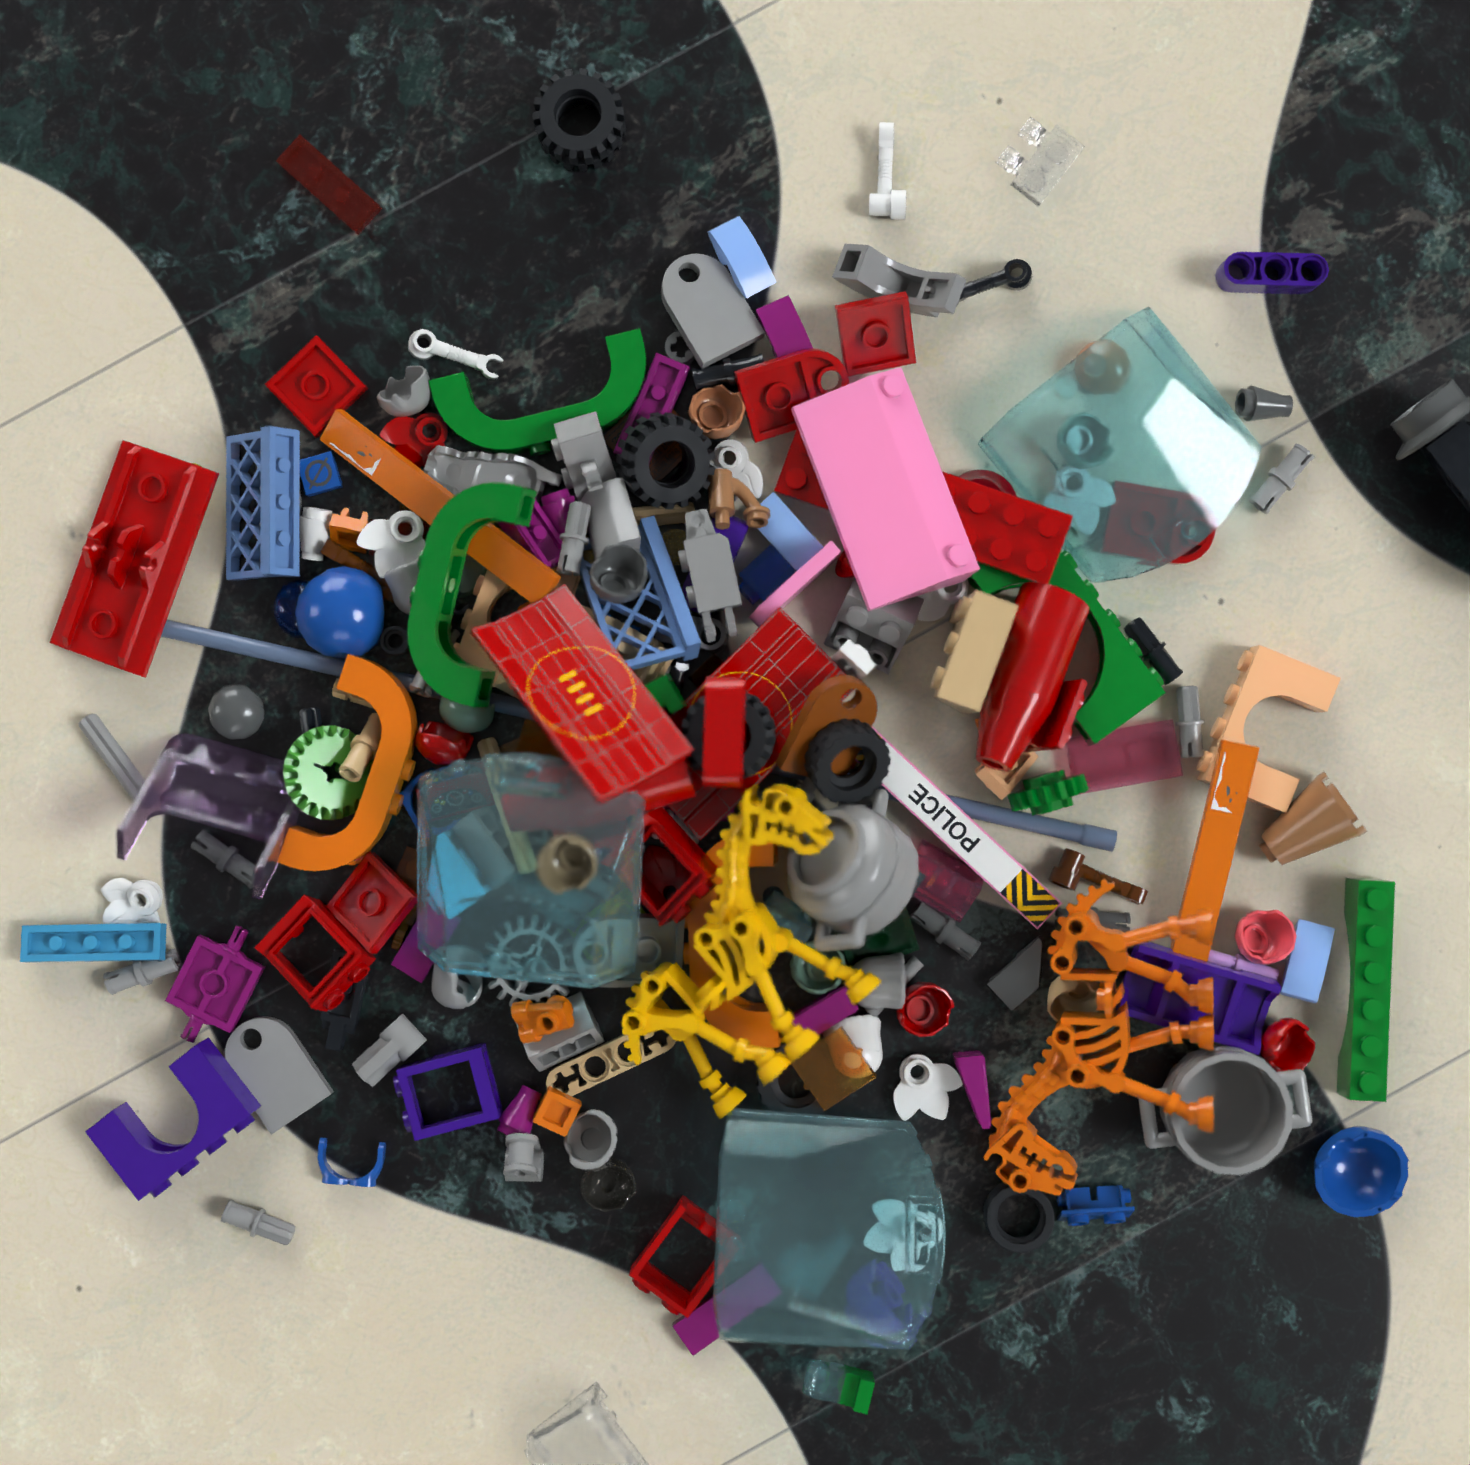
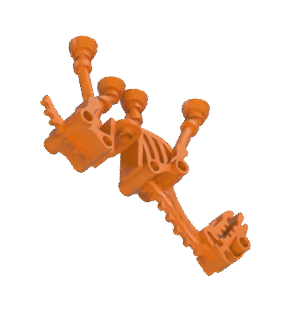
M1103 879L1101 887L1097 889L1094 885L1088 887L1089 894L1087 896L1079 893L1076 896L1079 902L1077 905L1069 903L1066 906L1069 912L1068 917H1058L1057 922L1062 928L1061 930L1052 931L1051 936L1057 940V943L1048 947L1047 950L1049 954L1053 955L1050 963L1051 967L1056 973L1060 974V980L1105 981L1100 982L1096 994L1097 1011L1104 1012L1064 1011L1052 1035L1046 1039L1047 1044L1052 1046L1051 1049H1043L1042 1056L1046 1061L1044 1063L1036 1062L1033 1066L1036 1073L1034 1075L1024 1074L1022 1076L1024 1084L1021 1087L1011 1086L1008 1090L1011 1095L1009 1101H1000L997 1105L1002 1114L1000 1117L992 1118L991 1123L997 1130L989 1136V1147L984 1155V1160H988L990 1155L994 1153L1002 1157L996 1169V1175L1004 1183L1010 1185L1013 1191L1022 1193L1030 1189L1052 1195H1061L1063 1188L1071 1190L1075 1186L1078 1177L1076 1173L1078 1165L1074 1158L1067 1151L1056 1149L1037 1135L1038 1130L1027 1120L1034 1108L1047 1096L1068 1085L1085 1089L1103 1086L1113 1093L1122 1091L1163 1107L1162 1111L1169 1115H1172L1174 1112L1188 1121L1189 1125H1198V1130L1214 1133V1096L1198 1098V1102H1189L1187 1104L1180 1099V1094L1174 1091L1167 1094L1126 1078L1125 1073L1122 1071L1129 1053L1173 1041V1044L1176 1045L1182 1044L1183 1039H1190V1043H1198L1199 1048L1214 1051L1213 977L1198 980V984L1189 985L1181 979L1183 974L1175 969L1173 972L1130 957L1127 953V947L1167 936H1170L1171 940L1181 939L1180 934H1188V938H1196L1197 943L1212 946V908L1196 911V915H1188V919H1179L1178 915L1168 916V921L1127 932L1119 929H1109L1100 924L1098 915L1094 910L1090 909L1103 894L1115 886L1114 882L1108 883L1106 879ZM1078 941H1088L1104 957L1110 969L1073 968L1078 958ZM1125 969L1164 984V990L1169 993L1174 991L1190 1007H1198V1011L1208 1015L1198 1017V1021H1190V1025L1180 1024L1179 1021L1169 1022V1027L1131 1037L1127 1001L1116 1010V1005L1125 993L1123 981L1116 990L1118 973ZM1113 1026H1117L1116 1028H1114L1113 1030H1111V1031L1108 1032V1033H1105V1034L1100 1035V1036L1095 1037V1038H1091V1037H1094V1036H1096V1035L1102 1034L1103 1032H1105L1106 1030H1108L1109 1028H1111V1027H1113ZM1114 1063L1107 1069L1103 1068L1106 1064ZM1033 1152L1037 1154L1034 1158L1031 1157ZM1043 1159L1047 1160L1044 1164L1041 1163ZM1053 1164H1058L1063 1169L1057 1170L1053 1167Z

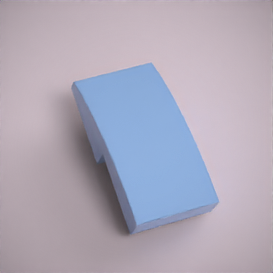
M740 216L707 232L719 261L723 265L728 266L734 283L744 298H748L776 283L759 245Z
M772 492L760 503L761 506L770 509L771 516L768 519V524L758 528L759 531L785 560L798 571L823 548V545L776 493Z
M1298 919L1295 926L1297 935L1295 947L1286 961L1280 991L1281 995L1315 1004L1318 1002L1335 928Z

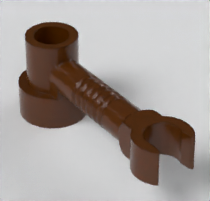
M331 539L326 541L320 553L346 567L363 570L372 576L382 587L383 598L394 603L391 590L385 578L378 576L375 566L363 561V559H360V557L354 555Z
M1065 848L1058 867H1053L1048 879L1050 882L1071 891L1076 890L1080 878L1098 886H1101V881L1106 879L1108 883H1115L1114 888L1110 890L1111 892L1138 905L1139 903H1144L1148 893L1147 890L1108 876V874L1083 864L1086 856L1068 848Z

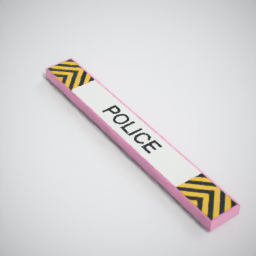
M872 727L883 739L890 751L888 754L891 758V765L888 766L889 772L887 777H884L882 786L1038 930L1062 902ZM860 749L855 758V761L861 764L864 758L862 749Z

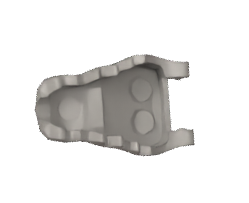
M437 445L429 453L424 467L426 474L454 495L474 485L501 482L536 490L535 499L538 503H540V497H542L546 483L559 487L563 478L561 474L552 472L538 463L518 455L507 453L489 454L476 451L462 452Z

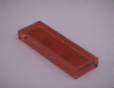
M300 134L276 160L285 171L357 235L382 210L379 204Z

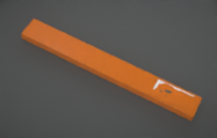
M343 409L335 410L320 440L431 525L441 508L455 495ZM492 523L481 528L469 544L468 555L531 603L542 599L545 595L554 591L561 579L560 575Z
M1225 739L1220 741L1178 914L1179 919H1188V915H1196V911L1212 908L1213 936L1260 749L1257 746ZM1180 934L1181 939L1172 940L1170 948L1173 952L1208 961L1211 946L1197 943L1196 938H1188V934Z

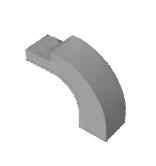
M844 244L832 278L869 298L906 291L910 312L930 317H938L939 313L954 314L966 279L957 273L930 272L915 269L888 258L870 245Z

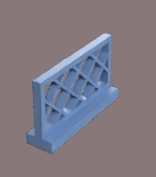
M266 426L261 427V431L227 436L226 580L237 581L279 576L299 577L300 430ZM240 444L247 451L242 461H240ZM253 462H255L258 469L254 476L251 477L248 471ZM243 481L247 488L242 497H240V485ZM254 498L258 505L252 514L248 506ZM243 517L247 524L241 533L240 520ZM254 534L258 541L252 550L248 542ZM243 554L246 562L239 571V558Z
M654 515L641 518L640 525H637L641 536L640 553L647 561L649 582L638 595L640 598L633 610L621 604H614L603 600L591 588L589 581V572L592 564L585 561L582 555L580 578L597 626L616 650L621 641L640 649L636 658L625 661L632 670L680 657L683 658V661L698 657L701 641ZM590 540L588 545H584V550L592 549ZM651 588H653L654 594L649 592ZM645 599L659 606L661 613L656 621L638 613ZM600 603L605 605L603 611L601 609ZM610 608L628 617L621 631L608 625L605 621ZM663 619L665 621L666 626L661 624ZM633 620L651 628L645 642L626 634ZM656 631L671 638L674 648L661 651L649 644ZM611 635L614 636V637H616V640H615L614 643H613V640H612V638H611Z

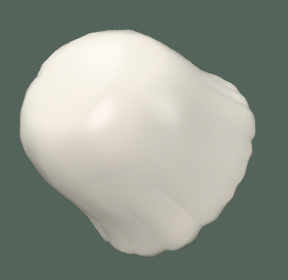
M867 1014L847 1017L823 1032L836 1068L846 1076L854 1078L864 1077L878 1070L883 1059V1050L880 1037L881 1021L877 1016Z

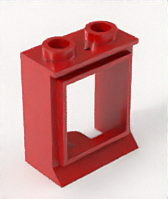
M663 807L645 813L629 830L630 839L624 840L623 844L613 848L600 864L610 868L660 922L658 925L662 927L671 921H674L676 924L681 922L693 910L689 904L696 897L701 900L716 886L712 880L717 876L716 870L718 866ZM652 833L665 844L692 874L668 901L629 859Z
M303 895L254 947L273 964L309 1003L311 1009L325 1012L336 1008L345 998L344 993L353 983L361 981L369 973V966L376 960L331 914L321 900L307 895ZM312 915L347 952L315 988L280 952L292 937L295 938L304 931L303 925Z
M682 1195L675 1208L635 1262L632 1263L629 1276L633 1278L632 1282L638 1289L645 1293H650L651 1291L661 1298L662 1305L668 1311L675 1315L681 1313L686 1318H689L740 1249L741 1237ZM680 1217L722 1247L690 1292L649 1262V1259Z

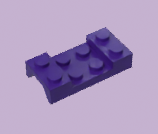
M1152 942L1134 945L1130 957L1171 972L1175 969L1183 974L1181 979L1189 985L1198 984V980L1213 977L1214 1042L1230 1047H1239L1259 1055L1262 1028L1270 1004L1280 994L1282 988L1276 979L1242 969L1241 971H1236L1173 952L1171 948ZM1125 971L1123 978L1125 993L1116 1005V1010L1127 1001L1129 1017L1169 1027V1022L1179 1021L1180 1024L1190 1025V1021H1198V1017L1208 1015L1198 1011V1007H1190L1174 991L1169 993L1164 990V984L1130 971Z

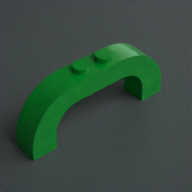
M641 329L605 337L611 360L610 377L604 389L588 401L512 420H497L484 415L477 409L469 379L464 372L428 380L434 403L443 420L463 441L479 450L492 454L507 453L514 455L530 452V456L549 453L552 451L551 440L557 438L554 427L555 423L596 411L602 432H605L615 426L632 409L647 375V357Z
M501 482L474 485L451 498L438 512L428 531L424 549L421 550L418 557L419 573L417 582L412 588L409 598L411 609L408 620V644L413 662L425 682L438 694L453 702L470 707H488L496 671L477 667L464 661L456 652L451 640V621L469 544L481 528L494 522H509L529 527L537 494L536 490Z

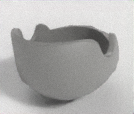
M408 366L405 370V378L402 380L389 377L386 389L380 391L377 395L379 406L390 415L396 417H406L422 411L428 405L432 396L428 381L430 378L423 366Z

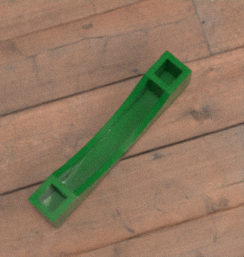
M1345 878L1344 916L1349 944L1350 991L1346 1028L1338 1056L1337 1094L1348 1100L1386 1102L1395 882L1388 880Z

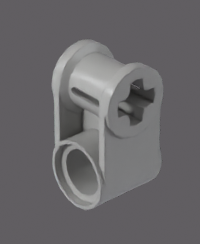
M527 1133L507 1135L505 1139L507 1148L503 1171L505 1181L542 1182L544 1151L541 1149L538 1137Z

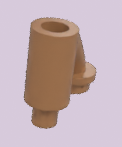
M719 468L715 469L714 475H707V481L711 483L708 487L709 515L715 518V527L717 529H727L730 527V517L735 514L734 495L746 506V509L743 511V518L749 527L761 528L768 524V519L771 516L770 509L761 506L750 489L743 482L734 478L730 470Z

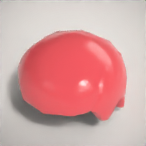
M1279 910L1252 911L1240 919L1235 931V940L1240 954L1252 963L1260 965L1284 960L1294 950L1297 937L1293 923Z

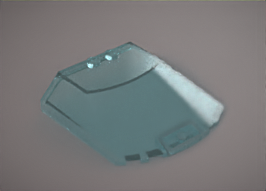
M1149 306L1124 319L1011 408L978 443L979 447L1022 499L1073 515V521L1063 549L1070 553L1078 568L1091 583L1138 576L1172 562L1197 546L1220 525L1238 503L1250 483L1262 449L1214 385Z
M535 754L485 755L483 759L464 762L462 759L452 762L449 767L436 772L432 770L421 776L419 779L418 949L444 972L585 988H594L634 973L638 962L645 799L634 791L631 794L626 791L613 799L598 804L566 760ZM572 833L588 840L592 844L598 856L597 872L583 889H569L562 894H556L541 884L536 874V860L541 849L551 838L561 834Z
M734 1108L727 1114L719 1152L713 1307L719 1341L900 1350L911 1348L917 1339V1334L924 1320L929 1317L933 1307L931 1303L936 1286L940 1284L945 1253V1219L940 1187H936L931 1166H933L929 1154H925L916 1136L918 1133L911 1122Z

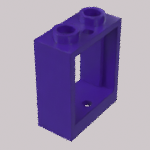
M485 1043L403 1064L396 1070L397 1076L393 1077L396 1094L398 1097H403L406 1111H403V1122L406 1131L413 1133L415 1141L500 1118L503 1113ZM469 1060L482 1110L425 1126L412 1075Z

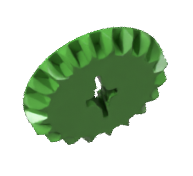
M320 726L310 729L295 740L285 757L283 779L287 793L301 811L314 818L322 820L343 819L357 811L374 760H370L358 782H351L343 779V777L334 778L328 782V775L322 769L314 766L330 767L334 763L336 764L335 771L339 773L340 765L343 764L351 750L350 743L356 736L350 729L338 726Z

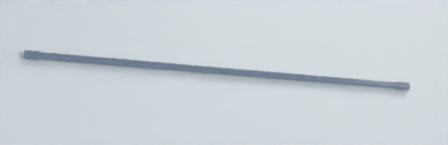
M168 619L161 637L339 677L345 663V659ZM388 669L402 682L408 692L418 693L419 689L416 692L409 689V685L412 683L415 675ZM432 690L431 697L441 699V695ZM491 692L490 707L492 704H495V712L535 720L521 700ZM778 766L770 772L771 774L802 781L806 779L805 776L780 770ZM881 785L879 788H877V790H878V789H883V790H886V791H887L888 797H889L888 800L899 802V801H898L887 789H885L882 785ZM947 795L971 819L1074 841L1083 846L1113 852L1117 840V831L1089 824L1080 825L1045 816L1032 815L1023 811L1014 812L1009 808Z

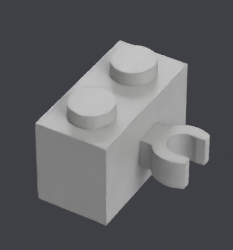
M596 411L554 424L557 438L551 440L557 461L563 459L565 461L566 468L561 469L563 480L568 490L574 488L578 501H581L588 490L592 492L602 489V482L616 478Z

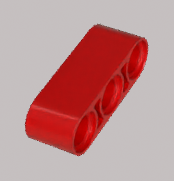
M707 676L703 750V786L742 788L746 678Z

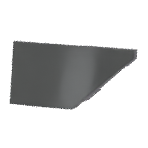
M1041 935L1019 951L1014 960L988 981L987 985L1011 1011L1040 986L1044 941Z

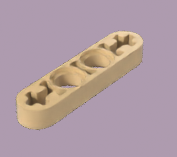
M655 1031L645 1035L644 1039L652 1037ZM622 1034L555 1066L547 1076V1089L550 1086L570 1096H574L637 1066L634 1061L624 1060L618 1054V1046L622 1042L629 1040L628 1035ZM668 1035L666 1044L662 1045L659 1040L648 1044L649 1049L652 1051L645 1053L644 1044L640 1039L641 1063L667 1052L674 1046L676 1041ZM597 1056L604 1060L606 1069L603 1074L592 1076L586 1071L585 1063L590 1057ZM578 1064L580 1075L586 1081L585 1083L580 1084V1078L578 1077L569 1082V1090L564 1091L562 1086H554V1082L558 1078L557 1073L561 1072L564 1077L572 1075L576 1071L572 1065Z

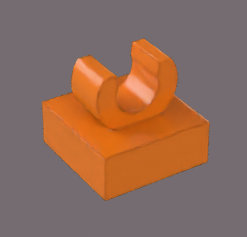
M344 508L340 515L333 514L329 523L330 539L347 550L366 554L368 549L358 546L357 539L363 528L369 523L368 513L363 511L360 519L350 517L349 508Z
M549 1086L533 1116V1123L566 1137L582 1106V1101Z

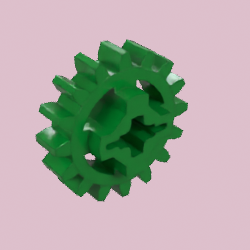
M1063 769L1022 780L1024 789L1012 792L1007 796L1012 811L1030 808L1032 815H1041L1074 805L1072 796L1085 793L1089 788L1085 774L1081 773L1066 777Z

